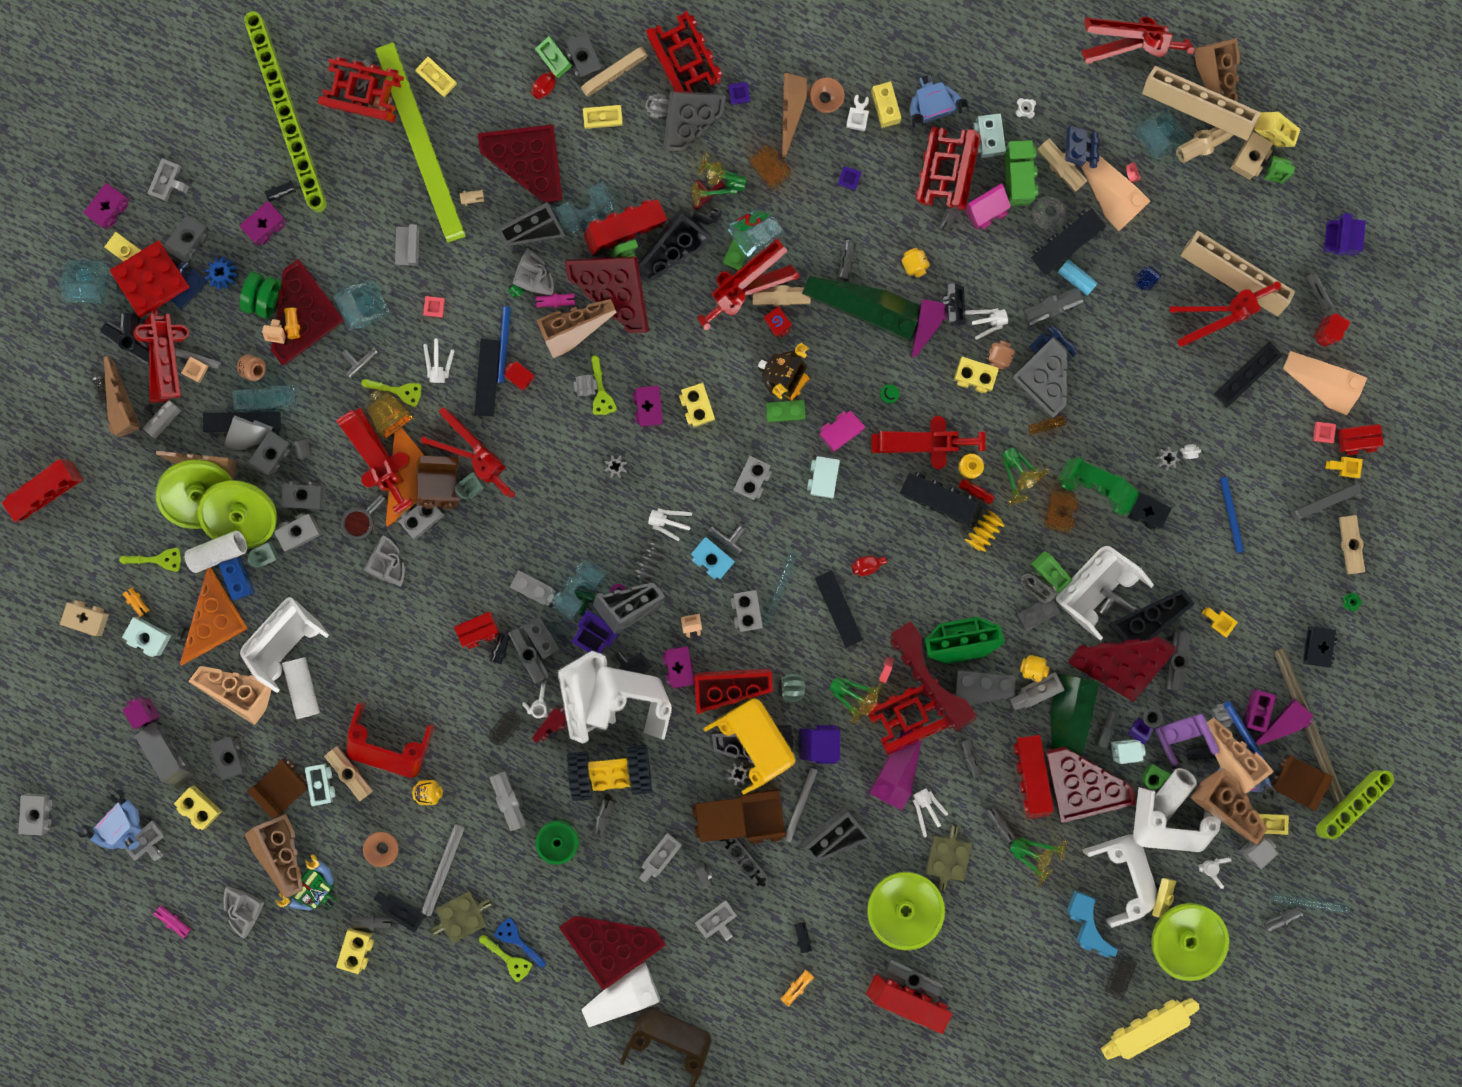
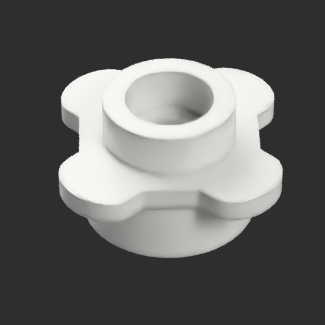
M1018 99L1016 115L1018 117L1027 116L1028 118H1033L1036 102L1033 99Z
M1194 444L1185 445V448H1181L1180 451H1182L1183 458L1194 459L1199 457L1201 449Z

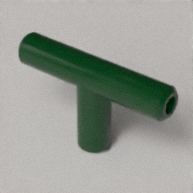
M570 587L567 589V595L581 598L577 613L584 615L588 601L594 602L596 595Z

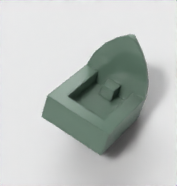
M472 472L456 484L455 492L463 499H472L485 489L486 486L477 477L476 473Z
M272 541L252 549L248 555V563L257 568L279 559Z

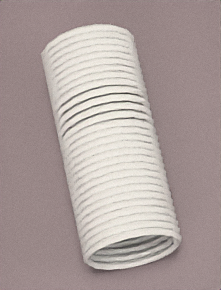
M239 531L230 532L186 550L185 562L194 573L245 554L247 551L245 538Z
M306 657L282 663L296 719L320 713Z
M1176 769L1155 795L1153 811L1163 813L1166 817V823L1196 786L1195 777L1185 769Z

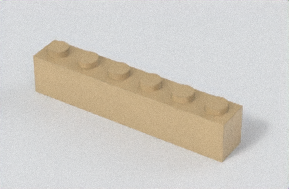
M1154 66L1149 74L1142 94L1244 140L1249 139L1261 114L1259 111L1157 66Z
M1198 230L1186 244L1181 254V257L1239 293L1244 289H1249L1254 293L1278 281ZM1281 283L1282 288L1257 299L1261 307L1277 317L1290 304L1295 293L1294 290Z

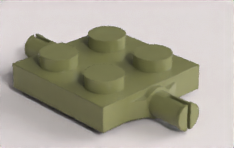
M951 825L949 836L940 837L933 835L925 872L940 878L938 890L946 891L948 880L964 881L972 846L971 843L957 838L959 827Z
M471 891L436 908L441 924L431 928V932L439 929L432 934L435 936L445 931L451 942L454 943L487 926L483 917V910L493 906L492 902L485 905L491 900L488 898L479 903L475 900Z

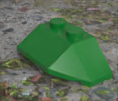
M979 617L940 623L924 639L928 657L947 664L986 657L1005 643L1001 626Z

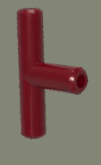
M700 179L694 182V185L700 192L722 190L725 187L723 182L719 181L708 190ZM715 195L700 197L692 204V207L698 210Z

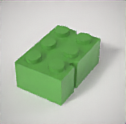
M1033 140L1009 141L1006 146V194L1011 206L1030 205L1035 200V196H1038V185H1035L1034 177H1037V165H1034L1033 159L1036 158V146H1033Z

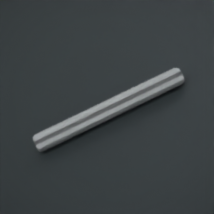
M456 824L452 830L421 911L424 915H432L464 831V827Z

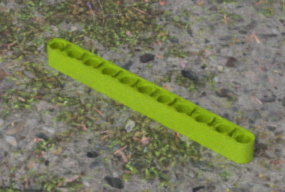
M249 12L244 18L245 25L306 203L313 211L322 212L327 206V201L266 23L257 12ZM259 19V23L256 26H251L253 20ZM265 37V41L262 44H257L259 38ZM271 55L270 61H263L265 56ZM277 73V78L270 80V75ZM278 91H284L281 98H276ZM284 109H290L287 116H282ZM295 126L296 131L293 134H288L289 128ZM301 144V151L294 152L295 146ZM308 162V168L301 170V164ZM314 180V186L307 188L308 181ZM320 198L321 203L318 206H313L314 199Z
M392 42L378 47L375 50L383 71H387V68L399 71L398 74L404 77V80L400 81L401 88L392 86L391 93L446 241L449 243L466 236L458 213H456L457 210L449 194L450 191L445 178H443L441 167L436 159L434 148L430 142L425 124H423L422 116L412 89H410V84L403 70L404 68L396 46Z

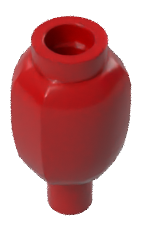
M552 71L542 74L533 83L531 94L537 100L546 97L554 88L556 76Z
M872 555L860 557L855 560V563L851 564L852 572L854 575L867 576L875 573L881 565L887 564L885 556L881 558H876Z

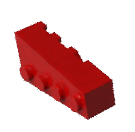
M652 199L642 202L639 207L630 206L624 209V212L621 214L615 212L608 215L605 220L600 221V219H596L590 222L583 237L591 255L595 256L598 254L599 249L603 247L607 250L611 249L619 243V240L626 242L637 236V232H639V235L663 226L667 218L659 200L652 201Z
M59 458L32 480L23 484L20 489L8 494L1 503L14 522H22L84 479L72 461Z
M771 668L697 672L694 676L697 715L708 710L720 708L721 706L737 703L744 699L773 692Z
M1041 736L1017 738L1016 743L1013 744L1014 754L1018 755L1016 767L1018 774L1021 776L1020 790L1023 793L1024 812H1026V819L1050 816L1054 810Z
M875 974L866 995L877 1006L940 1034L944 1033L953 1014L948 1009L947 1004L941 1001L936 1003L932 1001L931 997L923 993L919 995L915 993V990L907 986L903 987L892 979Z

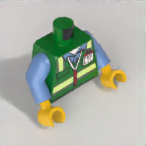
M314 854L311 855L313 862L305 860L308 869L301 877L303 891L284 898L282 901L275 900L278 906H288L301 910H315L323 903L331 910L338 900L329 894L335 887L330 868L321 861H317Z

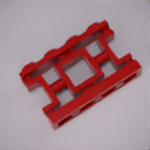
M687 11L683 12L682 15H678L677 21L679 26L663 33L660 25L654 29L651 27L646 30V36L674 92H693L691 86L707 79L710 87L716 83H721V70L718 65L714 66L712 62L714 59L710 49L706 50L703 44L706 42L701 31L697 32L695 28L697 23L693 15L689 16ZM685 21L696 41L695 44L691 37L682 41L678 34L686 30ZM658 34L662 41L672 37L675 45L667 48L669 57H667L657 37ZM690 45L697 60L680 67L674 52ZM701 55H703L713 75L712 78L708 71L701 75H698L695 67L703 64ZM675 68L679 75L688 71L692 78L684 82L686 91L683 90L676 76Z
M336 57L335 60L328 59V63L331 64L327 70L335 73L332 90L323 89V97L319 96L318 104L394 123L396 115L393 114V111L396 110V107L388 104L392 86L401 88L400 81L404 80V77L398 74L399 71L387 68V71L381 70L382 67L370 64V67H365L364 63L354 60L353 63H348L347 59ZM338 67L356 70L358 73L350 72L348 81H343L345 71L338 69ZM372 74L391 78L392 81L384 79L383 88L379 89L377 88L379 79L372 77ZM357 79L369 81L366 99L354 96ZM341 88L346 89L344 98L350 100L351 103L331 99V96L339 98ZM375 96H379L378 106L385 108V111L365 107V104L373 106Z
M932 126L927 138L928 148L924 153V167L920 172V186L916 191L917 202L921 205L932 206L934 197L948 198L946 205L949 208L966 210L981 135L976 130L968 129V131L962 130L960 139L946 138L947 130ZM939 143L948 145L946 153L938 152ZM955 146H964L962 156L954 154ZM942 159L955 161L952 177L939 175ZM932 180L940 182L938 191L930 190ZM948 183L956 184L955 194L946 191Z
M923 685L916 689L915 687H910L904 691L905 694L897 696V694L887 698V702L881 705L880 703H875L869 707L870 710L867 711V714L872 724L881 720L888 733V736L880 739L887 756L948 728L945 723V717L924 727V725L929 723L926 713L935 709V702L930 696L932 702L922 706L919 698L916 696L924 693ZM916 704L923 720L907 727L899 711ZM894 707L893 711L897 718L887 722L884 714L881 712ZM936 710V712H937L939 718H941V717L944 716V715L942 714V712L939 713V712ZM901 725L904 733H909L888 743L894 739L891 731L894 727Z

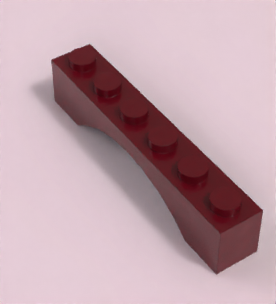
M910 621L892 632L890 638L892 647L895 650H899L903 663L906 666L909 665L913 670V677L917 682L920 681L922 683L926 696H931L935 702V709L939 713L942 712L945 716L947 726L957 732L975 721L977 715L967 700L947 692L931 677L922 657V636L913 623Z

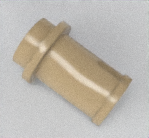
M464 190L463 193H460L461 205L465 204L467 206L469 203L484 202L483 190L465 192Z

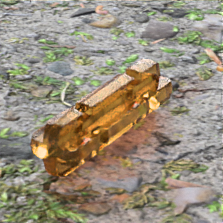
M1061 415L1055 417V419L1051 418L1038 422V424H1030L1028 430L1031 435L1037 434L1039 431L1044 432L1054 429L1056 426L1066 425V420Z

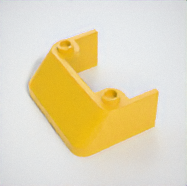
M758 699L747 701L703 728L706 732L718 726L721 732L727 736L736 733L755 764V767L749 772L752 784L742 791L743 795L762 786L795 763L794 754L764 705Z

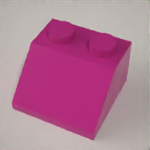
M1000 184L968 203L964 211L975 229L977 230L981 227L983 230L992 224L991 220L996 217L1000 220L1008 215L1007 211L1011 208L1004 186Z
M843 411L835 417L837 421L832 425L828 422L820 428L822 432L819 436L832 453L865 429V426L851 411L848 413Z

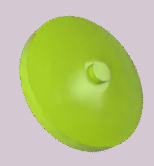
M188 460L170 467L160 477L156 487L157 506L162 515L173 524L189 529H202L198 519V506L202 496L213 485L224 481H233V479L222 467L209 461Z
M224 481L213 485L204 493L198 506V519L202 529L211 539H216L233 531H239L245 538L247 549H252L262 545L271 537L277 522V512L269 496L258 487L242 481Z
M897 872L885 877L875 886L868 900L867 915L874 934L883 943L899 950H914L927 945L937 936L944 922L945 906L941 893L929 879L914 872Z
M1197 903L1180 904L1169 909L1157 921L1151 939L1152 952L1159 966L1172 977L1184 981L1200 980L1213 974L1225 960L1229 948L1228 930L1220 916L1210 908Z

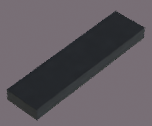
M481 339L475 416L494 417L500 340Z
M1268 342L1226 381L1214 395L1226 408L1229 407L1283 356L1282 353L1271 342Z
M280 411L203 413V432L205 433L228 432L234 416L252 423L256 420L273 427L272 431H281Z
M831 570L815 577V581L845 648L863 641L833 571Z

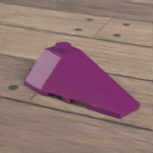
M902 730V732H901L900 736L898 737V739L901 738V737H903V736H905V735H907V734H909V733H906V734H905L904 731ZM921 740L888 755L869 789L870 794L903 810L912 793Z

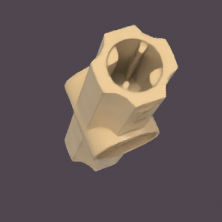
M1218 127L1211 130L1198 131L1195 133L1194 139L1180 145L1176 149V155L1183 163L1198 155H1209L1214 151L1215 146L1231 139L1233 134Z
M1050 138L1037 149V152L1049 164L1050 170L1052 172L1055 171V175L1058 178H1062L1074 193L1088 181L1075 167V164L1065 161L1066 153H1062Z
M785 285L773 286V288L752 293L753 305L756 306L773 305L774 307H780V305H783V307H787L790 305L810 304V298L802 294L804 287Z
M1357 515L1339 517L1342 537L1341 548L1344 551L1347 574L1365 572L1362 553L1363 541L1359 534ZM1350 540H1353L1355 542V548L1353 550L1349 548Z
M336 746L324 756L337 772L340 780L349 787L359 801L374 791L339 746ZM346 769L352 770V778L349 779L345 776Z

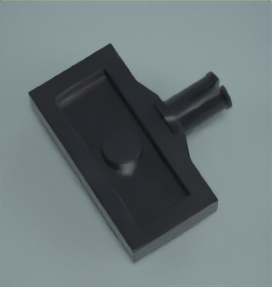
M955 283L948 284L947 296L943 298V303L949 305L947 312L949 322L956 325H964V287Z
M621 650L618 654L614 655L621 663L618 668L620 670L644 674L652 668V665L641 652L628 660Z

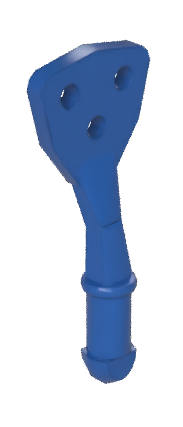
M512 918L506 919L499 925L494 933L497 939L521 947L538 967L546 965L544 958L542 959L534 949L522 941L519 936L518 927Z

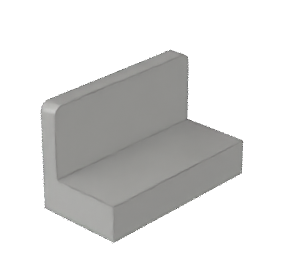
M409 224V227H396L395 264L418 266L419 227L414 224Z

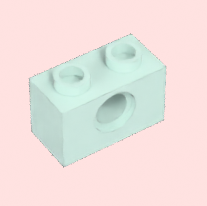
M133 617L122 638L127 640L126 643L134 648L138 646L144 649L143 653L154 657V655L160 656L172 635L139 617ZM145 633H147L150 636V640L148 643H145L143 641V635Z
M1127 739L1111 742L1113 761L1119 764L1144 761L1143 756L1146 753L1144 744H1141V741Z

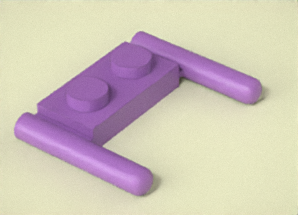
M1203 713L1155 728L1171 766H1177L1178 761L1170 744L1202 734L1212 754L1219 753Z

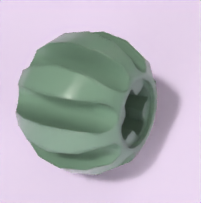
M792 673L783 676L780 680L781 697L789 702L801 700L805 694L804 679L798 674Z

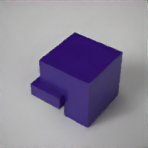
M1347 213L1339 216L1338 220H1329L1326 223L1324 253L1354 256L1362 252L1366 220L1352 219V214Z
M587 610L577 625L580 629L571 642L588 653L594 651L602 654L606 646H611L618 633L614 634L603 619Z
M817 725V729L799 728V759L816 762L817 764H837V761H840V730H837V725Z

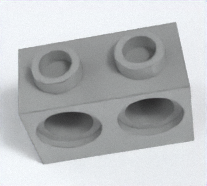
M749 456L733 491L753 501L755 498L759 499L764 490L761 485L764 480L768 481L772 473L769 470L771 465ZM756 465L763 468V473L760 476H756L752 472V468ZM746 483H753L755 486L754 492H745L744 485Z
M416 502V507L402 513L400 516L402 519L398 522L413 539H417L445 515L439 507L432 508V514L426 516L423 512L424 507L418 506V502ZM413 517L418 520V525L415 528L409 526V520Z
M753 590L734 594V598L730 599L732 610L736 609L737 617H734L735 628H739L740 632L763 628L757 591ZM742 596H747L750 599L748 607L740 606L739 599ZM750 615L753 617L754 621L751 626H745L742 623L744 616Z

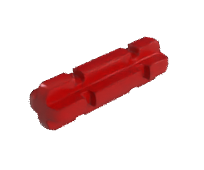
M962 479L958 487L964 491L967 490V493L980 500L983 499L987 504L993 502L995 496L990 492L986 493V490L973 483L970 484V481Z

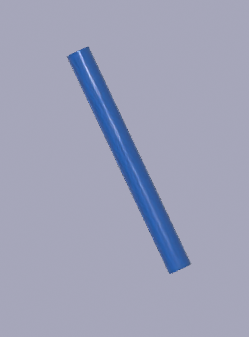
M503 306L497 383L505 382L504 370L506 368L511 307Z
M1223 477L1220 478L1236 553L1243 552L1244 548L1228 478Z
M1226 702L1223 706L1253 754L1258 753L1265 760L1231 702Z

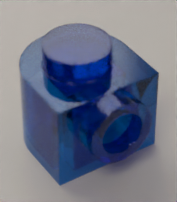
M1150 265L1148 268L1144 266L1137 275L1140 278L1136 285L1141 290L1150 291L1162 274Z

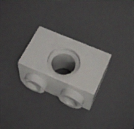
M304 512L295 516L296 520L289 523L286 521L278 525L279 529L275 530L274 533L284 552H289L322 535L312 514ZM296 526H299L301 534L296 537L293 530Z
M21 795L18 834L44 835L48 833L51 828L49 811L52 810L50 795ZM34 810H37L39 812V819H36L34 817Z
M1264 836L1258 845L1248 841L1239 849L1252 865L1260 869L1278 855V852L1275 850L1276 845Z

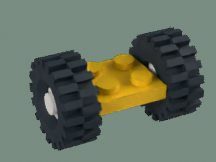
M647 745L627 747L628 761L627 758L590 762L587 751L568 753L567 768L572 801L591 800L593 798V791L631 787L632 795L652 793Z

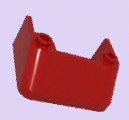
M357 703L348 730L347 756L351 760L408 778L416 777L421 771L435 725L430 724L427 726L422 744L410 742L404 747L403 753L399 754L366 743L367 729L359 724L366 703Z

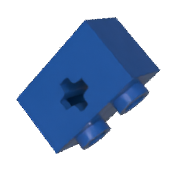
M241 557L218 564L232 600H239L255 594Z

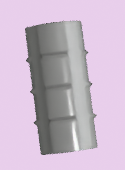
M168 400L143 429L156 439L182 410L171 400Z

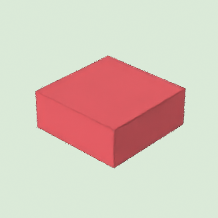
M425 296L423 315L443 318L445 298Z
M1315 422L1313 441L1333 444L1336 424Z

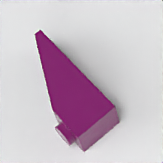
M922 299L911 358H915L941 325L942 320H946L948 309H945L944 303Z
M1294 698L1268 725L1266 733L1262 732L1255 739V742L1258 745H1262L1300 731L1303 727L1306 729L1313 722L1312 718L1314 716Z

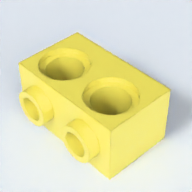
M891 81L873 86L871 93L881 128L900 123L901 115Z
M1262 112L1254 130L1263 138L1272 142L1275 147H1295L1301 129L1280 112Z
M961 357L953 381H956L958 386L968 388V386L976 387L975 391L986 394L987 391H992L999 368ZM962 369H969L971 377L964 378L961 374ZM981 374H986L989 377L988 384H983L980 381Z
M703 383L681 390L682 395H679L682 407H687L688 413L685 416L688 425L692 424L694 428L715 421ZM691 392H696L699 395V399L691 402L688 399V395ZM697 410H702L705 413V417L702 420L694 418V413Z
M195 785L189 787L174 803L177 807L176 810L181 815L187 816L191 820L190 823L196 829L201 830L206 829L222 812ZM188 797L193 800V807L187 805L186 800ZM201 811H205L208 814L207 820L201 818Z
M350 927L347 930L336 968L359 974L362 969L365 970L368 963L366 954L367 951H371L374 940L371 939L372 933ZM356 937L363 940V946L356 945ZM355 956L358 959V964H352L349 961V957Z

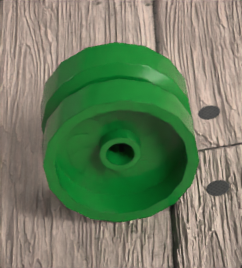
M253 271L249 273L240 295V311L248 314H253L256 311L257 317L270 319L278 302L281 289L280 279L269 276L264 279L263 274Z
M556 819L549 821L537 834L535 842L537 853L542 860L549 864H564L572 859L579 847V833L575 826L567 820ZM555 839H558L561 842L558 846L555 845Z

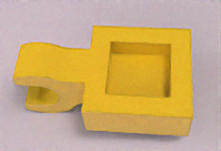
M1341 457V462L1326 461L1325 469L1340 470L1339 476L1358 479L1361 477L1363 459Z
M1205 607L1201 612L1213 621L1210 627L1226 638L1238 623L1224 611H1220L1217 614L1209 607Z

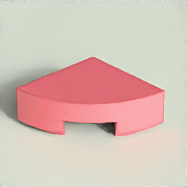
M1134 162L1128 164L1126 170L1129 181L1137 182L1141 180L1136 164Z
M887 657L884 662V668L879 677V680L883 683L887 682L892 670L893 658Z

